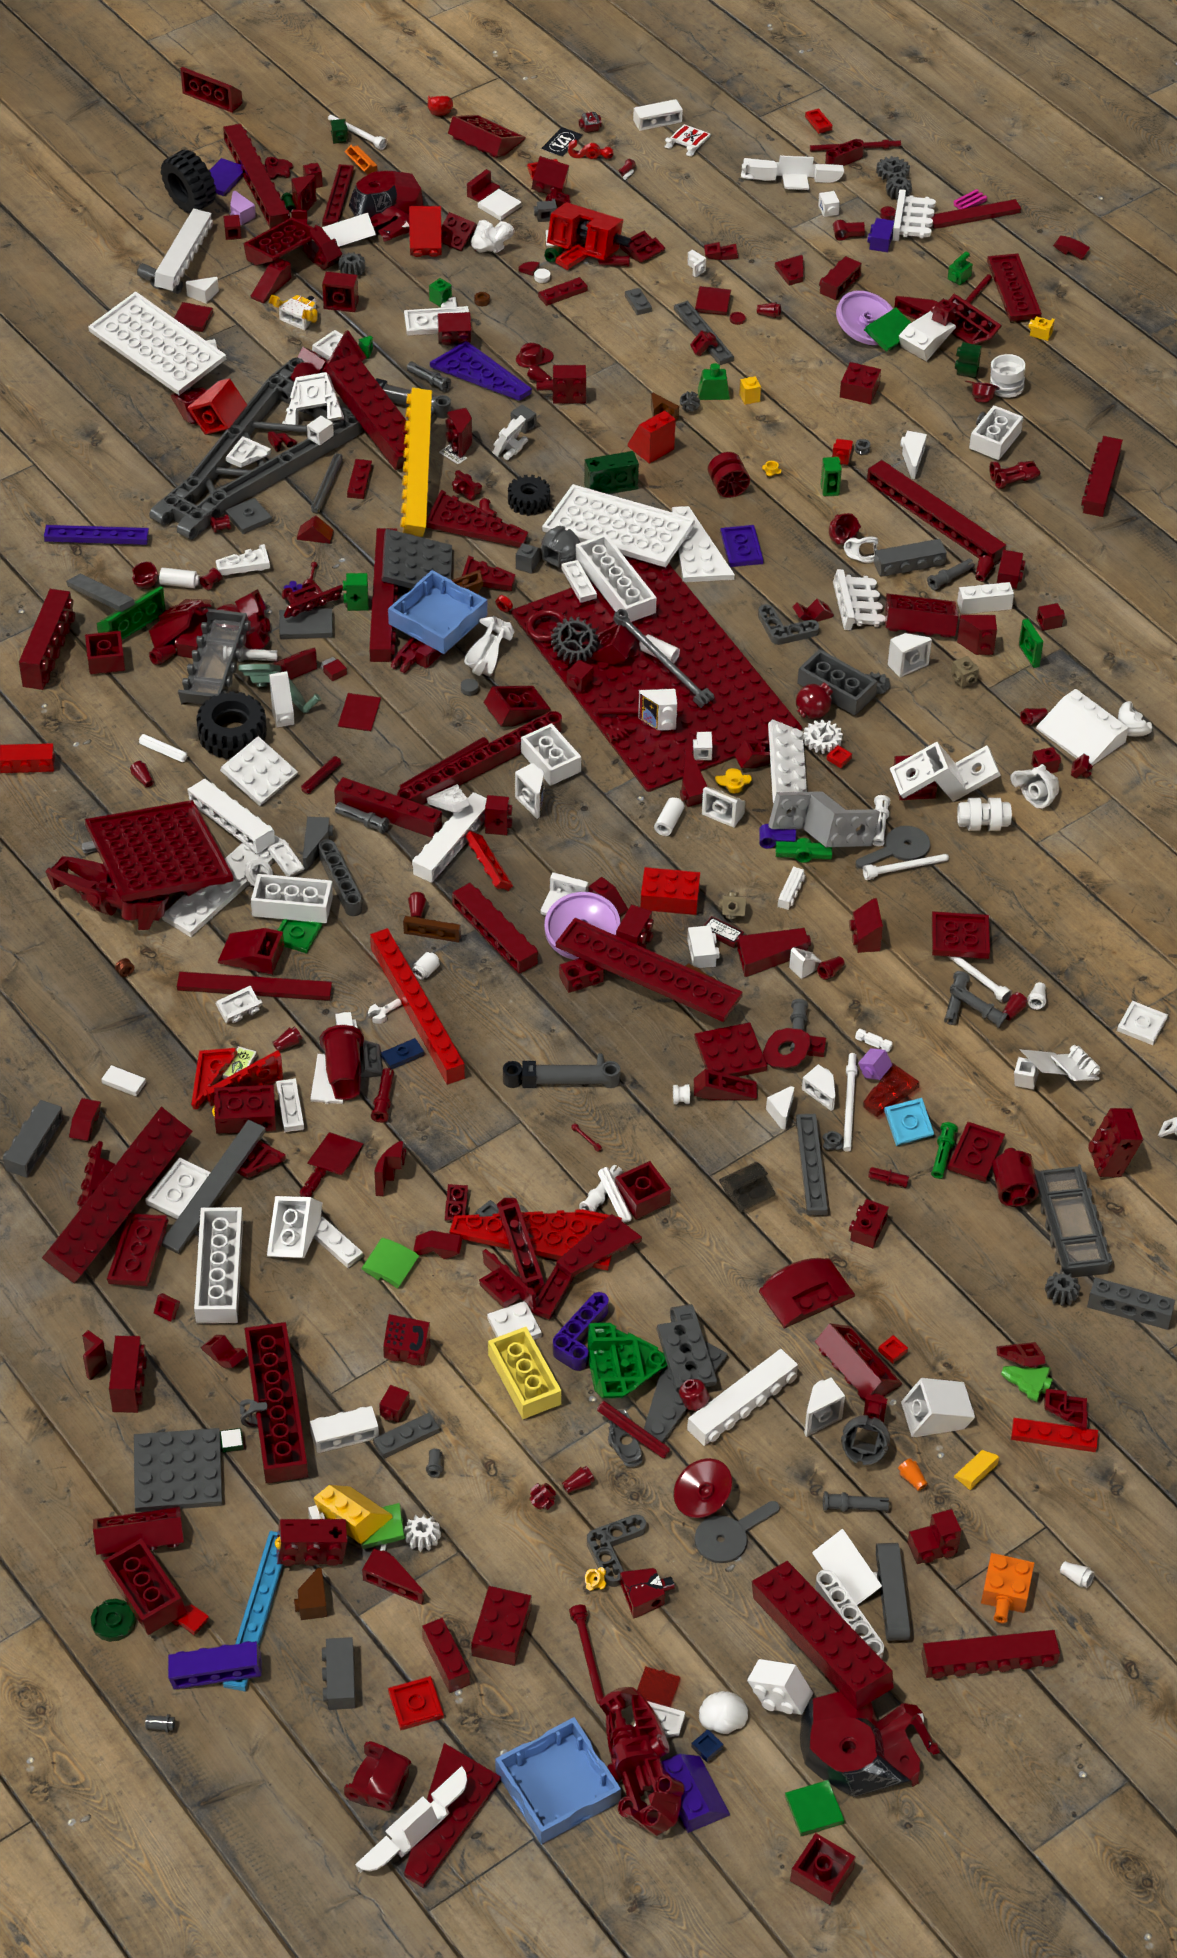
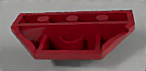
M955 293L949 299V301L958 304L955 317L951 321V323L956 325L952 333L966 343L976 345L990 340L1002 327L1001 324Z

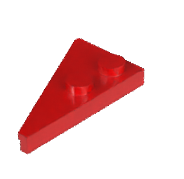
M236 1048L199 1051L191 1103L193 1109H199L207 1097L206 1089L219 1081L238 1053Z

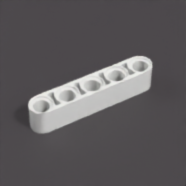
M826 1569L818 1572L815 1590L857 1634L862 1633L865 1635L860 1637L882 1659L884 1652L883 1642L837 1576L832 1571Z

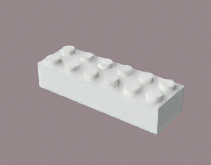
M607 534L576 544L575 560L579 561L584 572L615 612L619 609L626 610L630 622L656 613L657 597Z
M242 1207L201 1208L194 1305L196 1323H238L243 1235Z

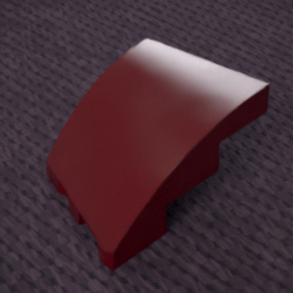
M399 1141L388 1148L376 1164L374 1171L376 1196L384 1197L386 1180L394 1181L396 1169H402V1165H405L406 1148L403 1141Z

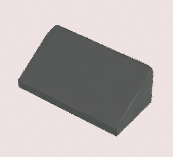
M364 1040L360 1048L361 1078L382 1076L380 1047L377 1043Z

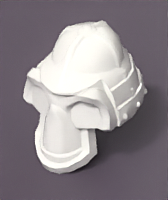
M481 220L474 231L471 246L479 253L486 251L497 253L504 249L503 242L510 239L514 235L515 230L512 225L500 221L493 227V224L488 221Z
M1043 764L1035 767L1033 770L1014 771L1010 776L1014 787L1020 786L1025 799L1036 808L1043 809L1049 806L1059 792L1058 778L1047 771L1046 766Z

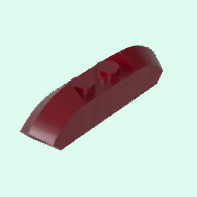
M503 1198L497 1203V1208L519 1277L527 1287H531L537 1294L544 1285V1281L516 1198Z

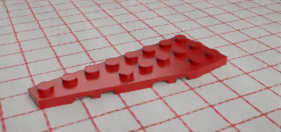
M577 1209L575 1212L557 1210L556 1213H543V1211L521 1212L527 1231L533 1236L530 1237L535 1255L555 1260L560 1259L610 1216L584 1209ZM499 1213L485 1217H479V1214L454 1216L449 1231L450 1234L460 1235L463 1237V1240L510 1250ZM612 1255L605 1261L600 1260L593 1264L592 1268L608 1271Z

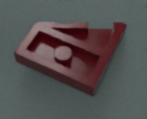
M803 255L775 262V269L789 286L803 282Z
M1036 1342L996 1347L998 1356L1020 1365L1035 1368L1039 1364H1045V1355Z

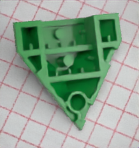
M589 1323L588 1360L594 1391L602 1398H623L667 1366L664 1353L659 1351L655 1345L629 1332L626 1334L616 1329L617 1326L611 1323Z

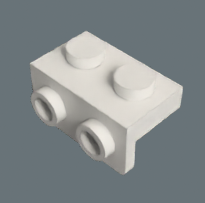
M248 986L216 1001L215 1004L225 1023L231 1021L236 1023L243 1018V1015L257 1013L263 1002L261 999H257L252 987Z

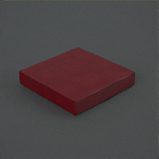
M182 302L174 319L190 330L203 332L213 314V308Z

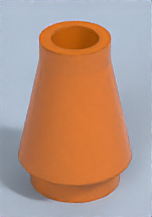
M912 1458L907 1459L898 1467L899 1474L914 1486L917 1491L927 1486L928 1483L917 1462L913 1461Z

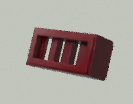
M424 645L415 652L416 664L427 669L443 653L428 645Z

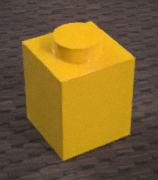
M756 376L740 379L739 395L744 405L760 402L761 385Z

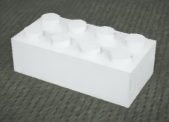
M257 874L251 898L252 916L327 923L333 898L332 881Z

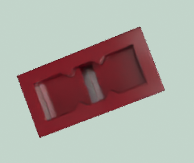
M578 958L560 964L559 977L567 992L570 993L603 982L604 969Z

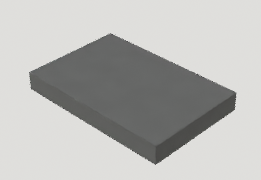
M332 608L311 609L308 612L304 611L295 617L291 616L288 618L284 617L286 610H279L280 639L333 637Z

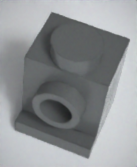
M552 199V201H539L537 206H534V216H537L538 222L550 221L551 213L557 209L555 199Z

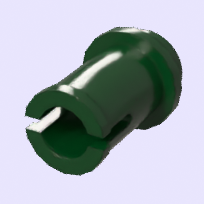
M284 193L281 200L284 201L286 210L291 212L296 209L292 194Z

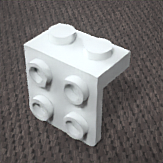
M552 873L550 877V891L541 908V914L546 916L550 907L563 896L576 892H588V882Z

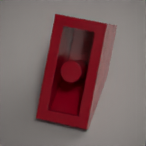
M600 877L588 886V892L598 894L609 900L618 911L619 917L628 911L616 887L605 878Z

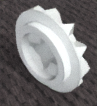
M253 859L246 864L244 871L246 874L245 880L249 881L250 886H255L257 875L253 872L257 870L260 874L273 875L272 869L266 861Z

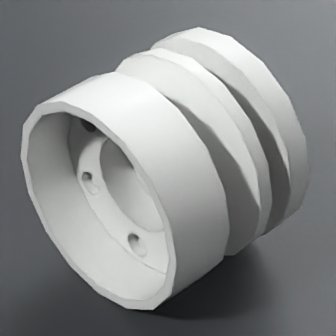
M1013 354L995 357L991 362L990 384L1000 387L999 390H996L995 395L1010 398L1021 394L1024 390L1025 380L1024 360Z

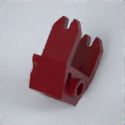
M315 225L314 229L310 228L309 233L314 241L307 242L308 245L306 243L303 244V251L314 264L326 270L339 262L342 252L337 245L336 239L331 240L322 227Z

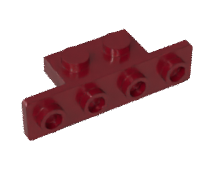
M315 583L289 593L287 599L291 605L287 607L284 617H295L299 613L308 612L316 606H323L329 601L338 600L341 597L343 585L323 592Z
M98 1141L95 1146H91L88 1152L89 1162L84 1169L86 1177L81 1184L82 1194L77 1201L78 1211L115 1165V1163L100 1158L103 1146L101 1141Z
M487 1249L483 1250L484 1265L492 1272L479 1279L480 1286L504 1308L520 1298L532 1309L535 1308L537 1297L535 1291L531 1287H527L519 1276H515L507 1265H503L494 1253L491 1254Z

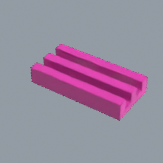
M976 189L954 200V206L958 209L975 207L986 202L987 196H983V193H979V190Z

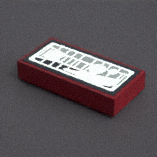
M712 916L704 925H711L712 933L716 934V940L733 948L737 945L738 936L744 935L743 931Z

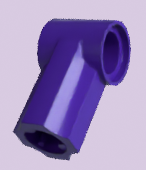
M764 824L759 828V844L763 848H773L776 845V841L796 842L795 829H771L768 826L769 824Z

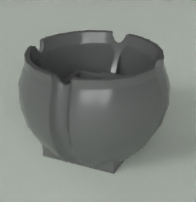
M556 526L550 529L542 539V559L557 567L562 566L563 563L574 561L576 559V544L580 543L579 538L571 529L565 530V526Z
M861 1415L853 1418L845 1425L841 1437L842 1448L853 1462L862 1461L863 1465L873 1464L882 1459L887 1453L888 1444H890V1434L885 1424L878 1418L874 1417L871 1419L868 1415ZM857 1428L878 1432L876 1445L855 1440Z

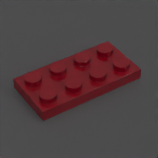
M128 1214L107 1276L108 1284L148 1286L169 1222L166 1215Z

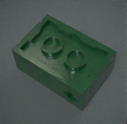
M634 451L585 459V488L605 494L637 490L639 463Z

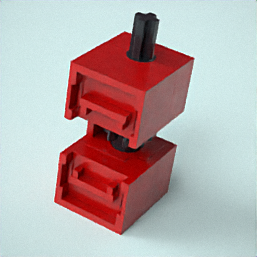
M568 202L554 210L550 216L547 243L569 249L580 240L585 239V249L582 254L605 260L619 249V245L629 248L632 240L621 235L623 219Z

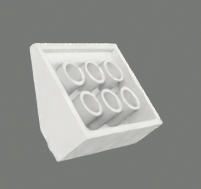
M1074 689L1058 702L1037 725L1036 729L1076 759L1085 753L1089 756V763L1093 766L1126 743L1129 727L1080 691Z

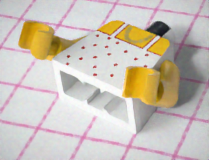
M271 295L269 303L279 308L281 321L302 330H306L311 322L315 323L317 321L318 311L316 310V299L313 296L304 298L296 295L290 300L281 301L278 296Z

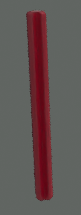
M485 737L478 739L400 784V789L489 743L488 739Z

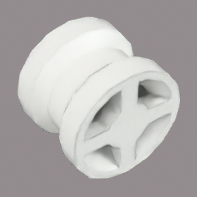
M689 1084L680 1087L673 1085V1104H678L679 1102L690 1104Z

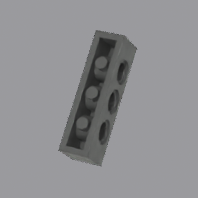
M1095 1277L1087 1307L1168 1330L1176 1300Z

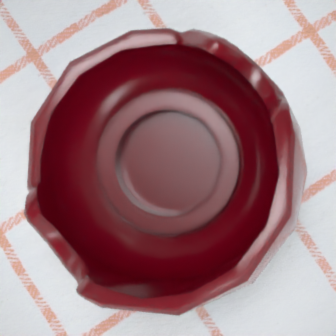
M141 562L132 569V580L138 588H150L158 580V571L151 562Z

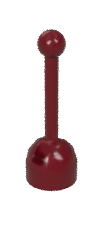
M317 562L311 563L310 578L303 582L302 588L316 583L313 580L315 568L318 566Z

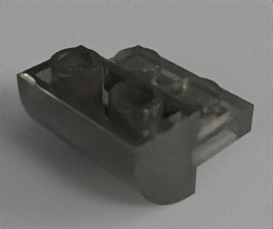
M758 1162L747 1165L719 1179L728 1198L731 1197L740 1213L776 1195L766 1177L768 1175L767 1171Z

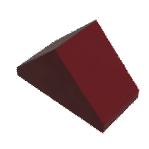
M315 515L300 526L297 540L330 544L334 530Z

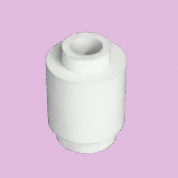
M426 952L413 965L412 972L415 977L420 980L428 978L440 965L438 956L434 953Z

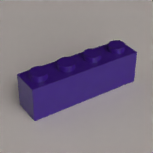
M246 1641L242 1644L222 1645L209 1649L201 1648L189 1652L180 1651L176 1654L168 1655V1678L173 1689L262 1676L261 1651L257 1641Z

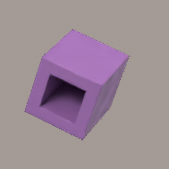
M870 1048L858 1062L862 1074L868 1079L880 1080L892 1066L886 1050Z

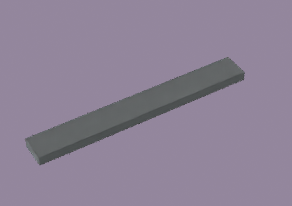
M250 1120L246 1122L162 1240L161 1245L177 1254L182 1251L200 1225L201 1208L213 1207L266 1132L265 1127Z

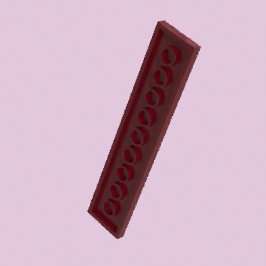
M574 918L556 941V948L722 1022L727 1019L742 998L743 992L578 918Z

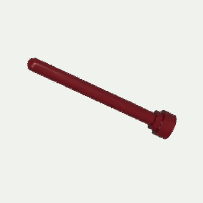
M579 1604L571 1607L569 1613L571 1620L577 1624L597 1704L600 1705L604 1694L585 1622L588 1612L585 1605Z

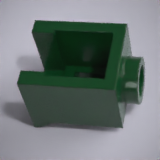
M346 119L330 120L333 144L346 143V139H348Z

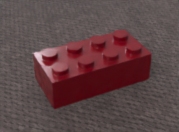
M142 1538L103 1560L110 1578L147 1635L187 1613L181 1596Z

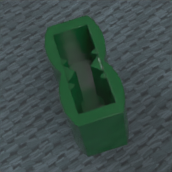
M962 342L961 347L957 348L956 356L959 357L955 363L957 375L971 378L977 377L982 346Z

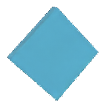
M922 1098L884 1108L896 1146L935 1135Z

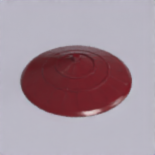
M712 1458L700 1459L687 1466L679 1475L674 1487V1501L680 1512L689 1517L701 1518L711 1515L720 1509L731 1492L732 1476L730 1470L723 1462Z

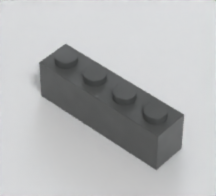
M935 539L875 550L874 565L880 577L945 565L947 552L941 540Z
M40 1100L37 1106L33 1107L29 1119L23 1123L20 1133L14 1137L10 1149L6 1150L3 1155L5 1171L26 1178L29 1176L64 1120L61 1106Z

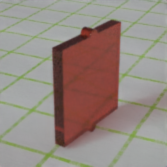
M645 1666L637 1690L647 1701L671 1707L681 1677L666 1673L665 1670L659 1671Z

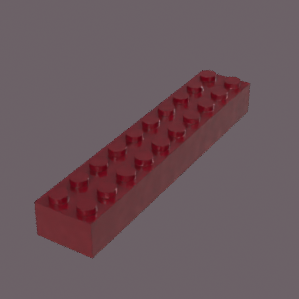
M161 1106L50 1246L42 1259L71 1282L75 1283L193 1131Z

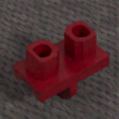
M460 470L455 471L456 476L452 482L453 491L456 494L461 493L467 499L473 501L475 496L481 493L482 485L479 482L474 483L469 474H464Z
M867 1394L863 1415H868L871 1419L876 1417L884 1423L888 1399L880 1394Z

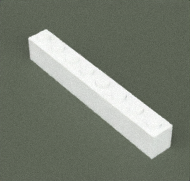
M193 208L156 270L154 286L173 291L175 286L179 285L180 277L184 276L185 269H188L190 261H193L194 253L198 252L199 245H202L204 237H207L208 229L212 228L213 220H211V213Z

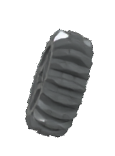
M571 616L568 622L564 618L562 623H557V627L553 629V634H551V646H554L553 651L558 652V657L564 656L563 661L570 659V664L573 663V660L577 662L580 659L585 662L587 657L591 658L592 653L596 652V647L599 643L596 641L598 640V635L595 634L596 628L591 629L592 623L586 624V619L581 622L579 617L573 620ZM567 632V638L562 642L561 635ZM585 639H588L589 644L586 648L583 649L582 642H584Z

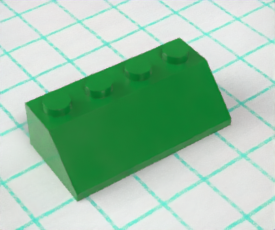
M160 586L150 590L134 600L135 604L122 612L115 611L113 614L97 623L98 633L121 631V639L123 640L159 618L158 616L166 610L163 587Z

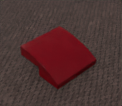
M645 230L631 237L632 243L629 248L620 245V248L627 255L640 263L665 250L656 237L652 239Z
M700 286L695 310L701 313L727 315L731 290Z

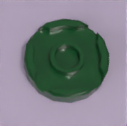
M105 1600L101 1605L96 1606L91 1615L92 1630L96 1636L105 1641H119L127 1637L135 1626V1615L124 1600Z

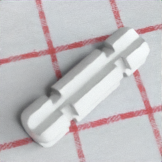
M858 1029L855 1038L859 1041L864 1040L865 1043L876 1048L881 1047L886 1052H889L892 1048L893 1042L890 1040H883L882 1037L870 1032L866 1033L867 1031L863 1029Z

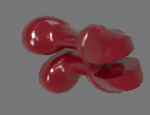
M996 461L990 462L989 466L991 479L995 481L997 488H1004L1007 484L1019 480H1032L1041 474L1034 461L1018 462L1017 465L1002 469Z

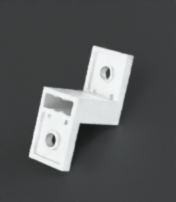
M938 742L890 768L902 798L936 781L953 802L1001 776L988 746L955 763ZM982 766L980 771L975 772L977 767ZM916 771L913 777H909L912 772Z

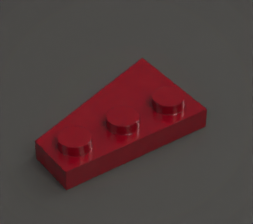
M468 555L462 576L480 570L484 583L482 587L512 591L515 574L499 567H490L487 565V562H478L474 560V557Z

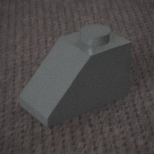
M522 543L516 553V569L532 574L542 558L541 548Z

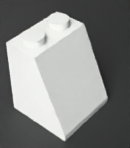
M921 1378L901 1401L911 1437L963 1430L975 1418L964 1382Z

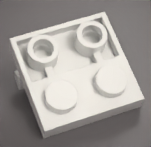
M520 415L517 419H512L508 427H504L499 432L498 436L500 437L495 441V448L492 452L498 457L506 449L507 452L503 457L509 460L513 455L520 452L523 445L528 442L525 436L519 441L516 440L526 420L523 416Z

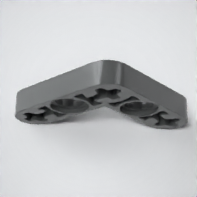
M764 604L758 609V618L771 642L776 645L815 637L819 633V623L815 620L783 626L771 605ZM775 623L776 626H770L768 624ZM791 631H798L799 633L793 634Z
M631 1515L593 1529L587 1534V1547L598 1569L602 1567L606 1570L604 1579L606 1584L611 1587L620 1585V1572H623V1568L612 1547L640 1537L645 1533L646 1520L641 1515ZM633 1523L640 1525V1528H636V1526H633ZM614 1529H619L622 1535L614 1537L610 1532ZM593 1538L600 1540L601 1548L598 1549V1544L596 1541H593ZM602 1554H608L611 1559L608 1562H603L599 1557ZM611 1567L614 1575H617V1578L615 1579L613 1576H610L609 1568Z

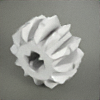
M425 1513L422 1518L415 1514L414 1520L408 1519L407 1526L404 1528L406 1543H410L411 1549L418 1547L420 1552L423 1548L430 1551L431 1545L437 1546L438 1539L441 1537L439 1523L435 1522L433 1516L427 1519Z

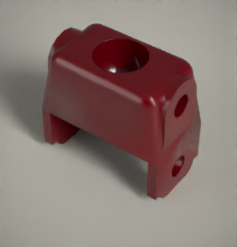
M369 1741L364 1745V1753L367 1757L358 1768L352 1784L345 1785L344 1795L350 1801L360 1805L389 1811L394 1808L409 1776V1768L412 1763L407 1757L392 1751L386 1746Z

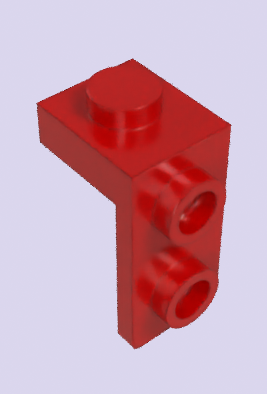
M836 439V443L833 445L832 457H839L840 464H849L853 441Z

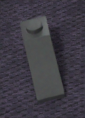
M307 817L303 850V866L306 871L319 856V843L323 840H329V837L333 836V825H330L329 817Z

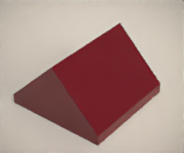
M315 175L291 179L292 199L296 206L295 210H307L308 212L317 201Z
M314 647L303 650L273 664L280 665L281 672L287 671L288 677L292 680L317 669L316 649Z

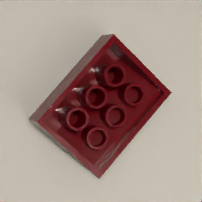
M479 115L453 116L448 134L452 135L453 139L463 140L466 145L476 146L477 150L488 152L490 156L495 158L505 156L526 138Z
M291 217L243 243L246 259L255 265L274 261L311 241L309 229H314V227Z
M886 593L885 626L888 630H906L907 633L923 632V634L930 636L941 634L942 637L947 638L956 635L958 611L955 601Z

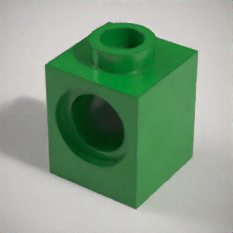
M439 278L429 285V301L439 307L452 297V285L445 280Z

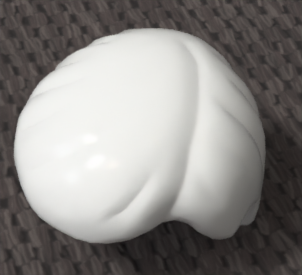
M1131 701L1123 703L1119 709L1118 720L1129 727L1127 736L1137 737L1151 733V722L1146 723L1145 720H1142L1143 715L1132 709L1133 703Z
M720 1691L709 1695L703 1701L699 1710V1720L705 1729L714 1730L721 1734H729L736 1729H742L748 1719V1708L744 1700L735 1693Z

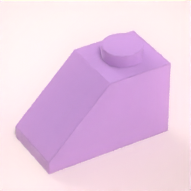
M233 191L230 215H239L240 225L256 218L255 205L237 191Z

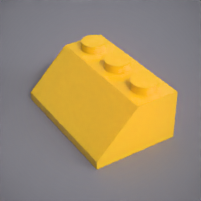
M328 1485L313 1498L319 1513L323 1512L325 1519H346L347 1535L360 1544L393 1518L392 1514L349 1486Z

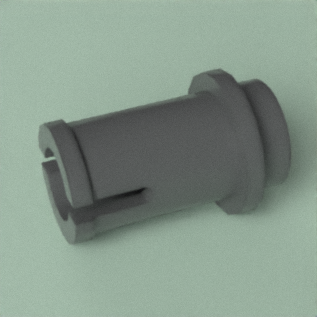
M431 1449L429 1451V1462L426 1466V1472L430 1477H438L443 1472V1467L441 1466L442 1451L440 1449Z
M167 1714V1716L147 1715L145 1728L146 1730H165L166 1733L174 1731L175 1717H171L170 1714Z

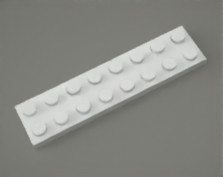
M274 835L275 843L282 841L281 838ZM244 843L240 844L225 858L233 874V882L202 888L189 897L184 894L165 911L162 920L192 937L250 884L248 880H245L246 874L244 871L246 864L253 859H262L271 865L275 862V859L268 851V848L257 854Z

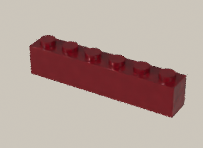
M1103 436L1102 442H1098L1093 460L1094 463H1092L1090 470L1092 474L1088 476L1087 484L1089 485H1086L1084 491L1086 496L1082 497L1081 506H1084L1083 513L1103 517L1121 453L1123 439Z
M344 777L341 778L334 789L336 805L338 802H342L366 813L373 812L378 817L388 818L391 824L431 838L442 827V811Z
M468 883L452 892V905L519 974L538 964L539 953L537 948L531 945L526 937L516 930L512 922H508L503 913L497 910L492 902L482 895L479 888H475L471 883Z
M1055 1630L923 1643L921 1656L926 1678L933 1677L939 1679L950 1675L964 1676L969 1673L985 1674L989 1671L998 1670L1006 1672L1017 1668L1026 1670L1037 1666L1051 1667L1058 1664L1060 1651Z

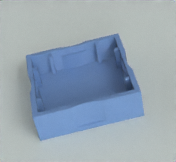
M431 570L411 591L404 594L388 608V620L391 626L445 654L474 628L481 618L487 616V599L458 586L452 580Z
M575 1717L550 1729L538 1739L522 1744L495 1759V1772L501 1776L503 1785L541 1845L614 1806L621 1800V1788L605 1763L595 1754L590 1740Z

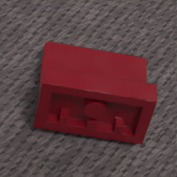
M449 212L442 224V243L462 251L470 235L474 234L477 224Z

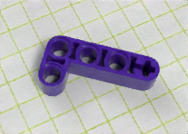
M596 1292L591 1295L553 1338V1356L575 1371H582L588 1366V1349L582 1343L588 1337L589 1323H601L608 1314L609 1298L605 1293Z

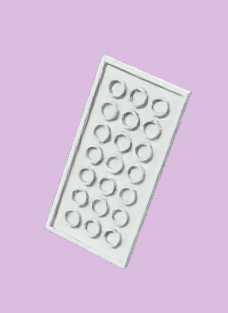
M137 292L131 294L88 326L89 332L178 395L182 394L226 360V354Z
M573 484L544 523L542 530L547 533L556 526H565V530L571 529L577 535L580 543L607 534L623 555L666 567L694 527L695 519Z

